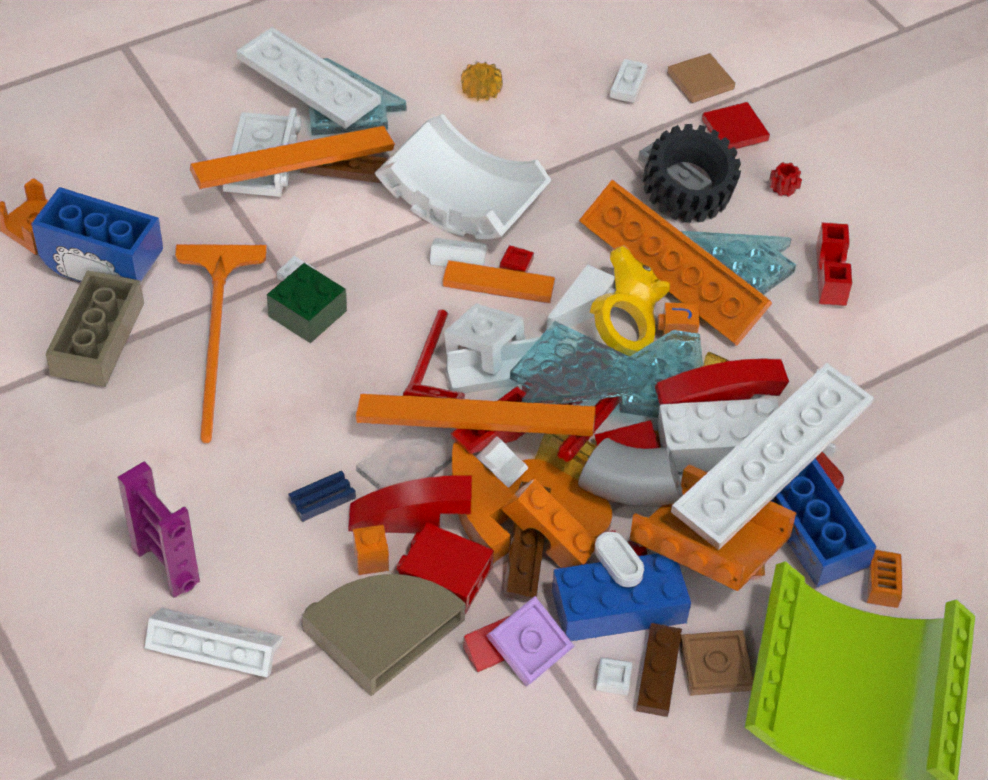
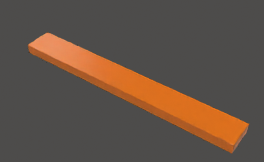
M380 126L191 163L190 172L199 189L392 151L395 143L386 128Z
M360 394L356 421L357 423L593 436L596 412L595 406Z

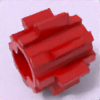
M791 162L780 163L776 170H771L769 178L771 181L770 188H773V192L778 193V196L787 195L789 197L793 195L796 189L801 187V170Z

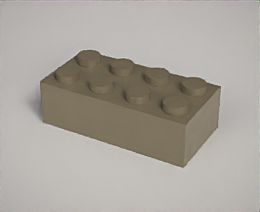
M86 271L45 353L51 376L106 387L144 305L140 280Z

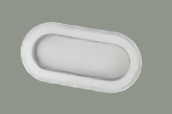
M616 532L600 534L596 539L595 554L614 581L624 587H633L639 584L643 578L644 565L625 538Z

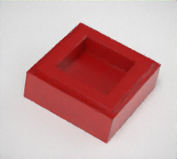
M509 245L500 262V268L527 273L534 259V252Z

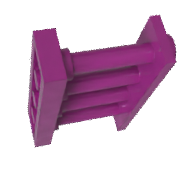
M143 461L117 477L133 551L139 557L147 552H152L166 568L170 594L175 598L182 593L189 592L200 582L189 511L184 506L171 513L157 497L152 469Z

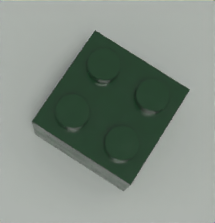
M303 263L267 294L268 316L307 342L312 343L347 311L346 288L306 263Z

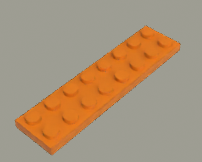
M613 179L579 219L585 227L613 249L623 245L626 246L636 260L652 268L659 280L670 283L669 293L680 302L698 304L699 317L736 346H738L772 305L771 300Z

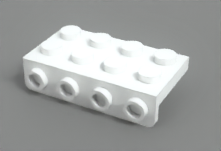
M291 108L289 116L242 112L230 156L297 143L296 132L301 130V117H297V108ZM289 171L224 184L223 192L281 197L283 186H288Z

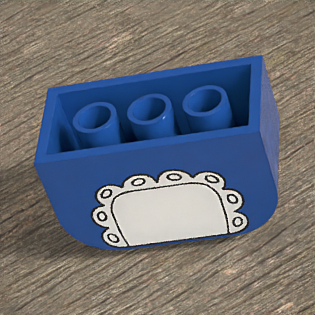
M62 187L56 190L31 223L37 251L42 261L59 275L79 282L82 281L87 270L140 280L142 282L163 250L158 217Z

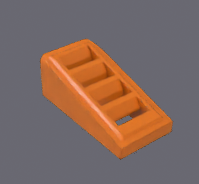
M875 550L869 567L867 603L898 608L902 599L901 554ZM877 559L893 562V564L878 562ZM878 567L891 569L893 572L878 570ZM878 576L893 578V580L881 579ZM878 584H879V585H885V586H891L892 589H891V588H885V587H879Z

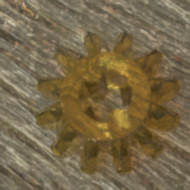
M476 61L474 65L467 64L466 69L461 74L463 93H466L468 98L475 97L477 102L480 99L488 101L490 97L497 98V94L501 92L503 87L501 70L496 68V64L488 65L487 61L484 63Z

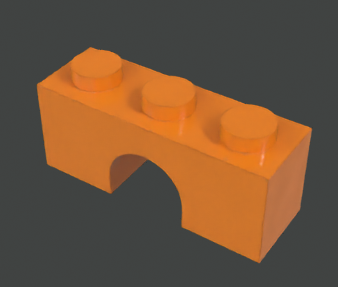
M536 479L518 489L502 508L523 531L528 528H534L548 538L551 546L545 553L560 568L584 565L595 551L596 539Z

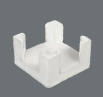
M477 303L444 331L446 353L459 350V345L481 352L483 371L494 375L502 368L501 348L511 338L512 341L525 339L523 317Z

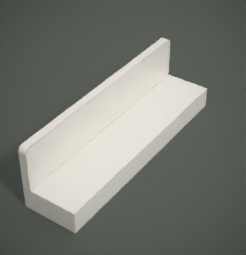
M558 335L507 342L501 348L502 368L495 375L483 371L481 352L468 348L447 352L446 374L451 391L470 393L522 384L561 362L558 355Z

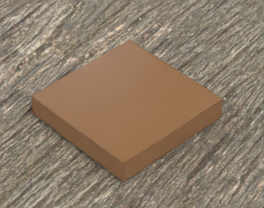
M711 53L668 66V75L692 103L735 89V81Z
M743 630L681 634L680 644L691 696L752 691L754 676Z

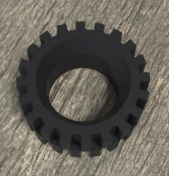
M685 124L684 129L681 130L679 125L672 127L670 133L667 130L664 131L660 139L657 138L653 144L643 173L642 182H646L644 191L645 194L651 193L649 201L652 205L658 202L660 204L658 210L663 214L666 210L672 212L670 218L677 220L680 215L684 216V222L691 223L693 217H696L699 223L704 222L707 215L710 219L716 217L719 211L722 213L726 208L741 175V170H739L741 166L740 158L735 159L738 152L735 147L728 149L730 141L726 137L722 140L718 139L719 132L714 129L710 134L705 132L706 126L699 125L698 129L694 130L692 124ZM680 162L695 164L707 172L711 178L712 187L708 190L686 188L670 177L667 168Z

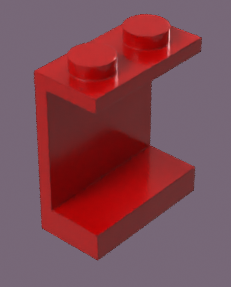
M427 522L421 533L416 532L410 546L411 549L407 555L401 556L396 571L399 572V575L419 577L446 588L466 604V614L493 568L494 550Z

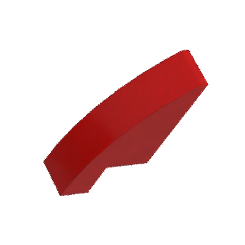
M741 359L706 365L682 372L656 383L655 390L660 405L751 399L753 394L780 396L789 383V379L782 359Z
M448 475L409 480L366 494L350 503L348 531L353 532V529L384 525L385 533L416 534V532L421 533L427 522L440 527V514L471 515L472 475Z

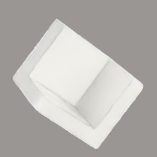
M497 436L476 456L508 488L528 469V466Z

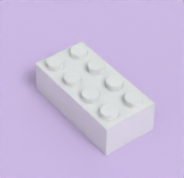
M777 398L662 404L659 408L658 418L661 448L669 446L678 472H683V469L689 464L701 470H711L779 407Z

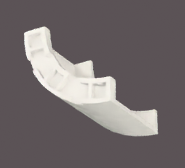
M444 114L428 119L375 172V175L397 199L401 196L412 206L410 210L425 221L459 236H463L465 233L475 235L476 239L502 237L552 181L538 159L522 162L494 156L466 139L455 129Z

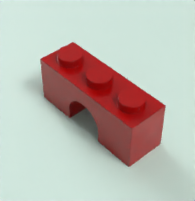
M821 222L816 242L819 304L847 305L852 288L851 264L846 263L850 245L849 224Z

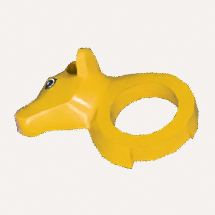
M623 245L610 252V261L614 267L616 291L597 297L592 303L589 313L594 314L596 329L610 350L617 355L629 358L639 356L654 342V306L669 292L670 283L659 280L650 266L636 260L630 250ZM611 308H621L634 318L639 328L638 341L628 340L616 331L611 321Z

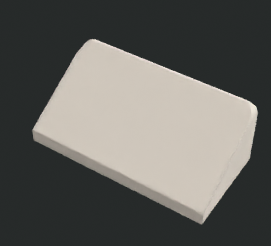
M435 238L431 245L430 264L446 267L448 260L484 266L487 245L485 243Z

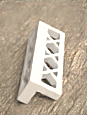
M161 608L149 618L144 648L267 678L271 674L274 652L281 646L283 636Z

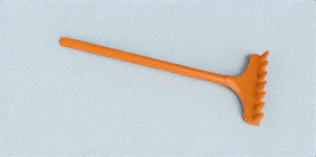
M176 244V260L180 264H191L206 268L212 277L213 284L200 435L203 443L211 442L213 433L223 294L226 278L232 270L240 266L262 264L265 262L267 245Z

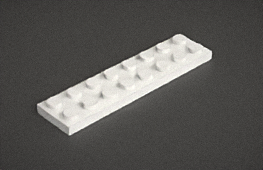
M826 363L672 505L671 512L719 550L872 404L874 397Z

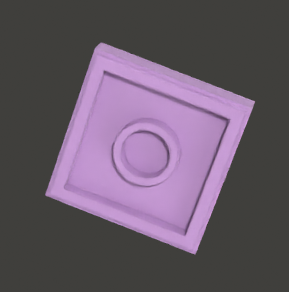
M536 596L486 635L525 686L531 684L574 647L573 643Z

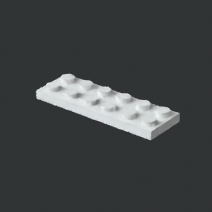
M273 27L237 50V59L345 129L381 103V96Z

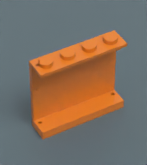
M690 464L684 468L681 480L683 495L708 472ZM770 501L727 543L717 550L671 512L673 504L662 505L649 518L637 513L633 515L629 540L733 590L739 591L791 537L796 512Z

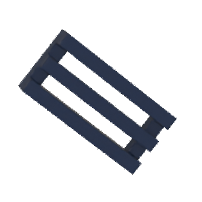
M341 470L288 493V498L297 515L304 522L356 499V491L353 487H350L349 480L345 479V474ZM341 490H344L343 492L338 493V494H336V495H334V496L328 498V496H330V495H332V494H334V493H336V492H339V491H341ZM316 501L318 502V503L313 504V505H311V506H309V507H307V508L302 509V507H305V506H307V505H309V504H311V503H314V502H316Z

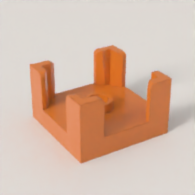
M33 178L24 185L27 201L8 214L5 202H0V231L37 255L38 251L31 223L47 204L48 200L45 196L43 184Z

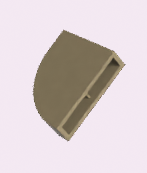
M399 574L375 575L347 583L325 596L319 602L310 604L302 614L303 631L372 696L464 622L466 604L446 588L419 577Z

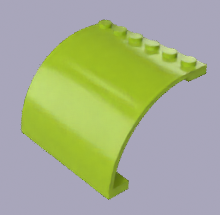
M786 561L775 565L745 728L765 744L792 761L843 780H958L975 615L957 599L946 602L944 618L908 619L862 611L837 602L811 588L805 583V577Z

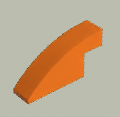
M455 442L452 449V475H472L471 515L458 514V517L471 541L494 550V564L509 553L510 534L500 525L510 518L502 508L513 497L514 493L473 454H469Z

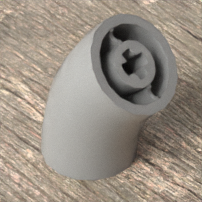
M606 438L589 457L578 482L580 488L595 496L627 505H668L677 502L683 496L677 466L669 446L653 449L634 448Z

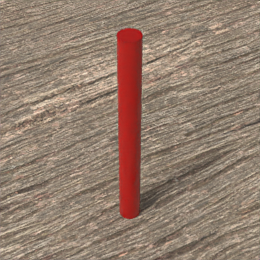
M440 309L436 314L410 383L421 384L448 317L446 310Z

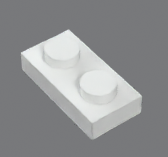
M624 59L611 88L610 98L634 103L647 73L648 64Z

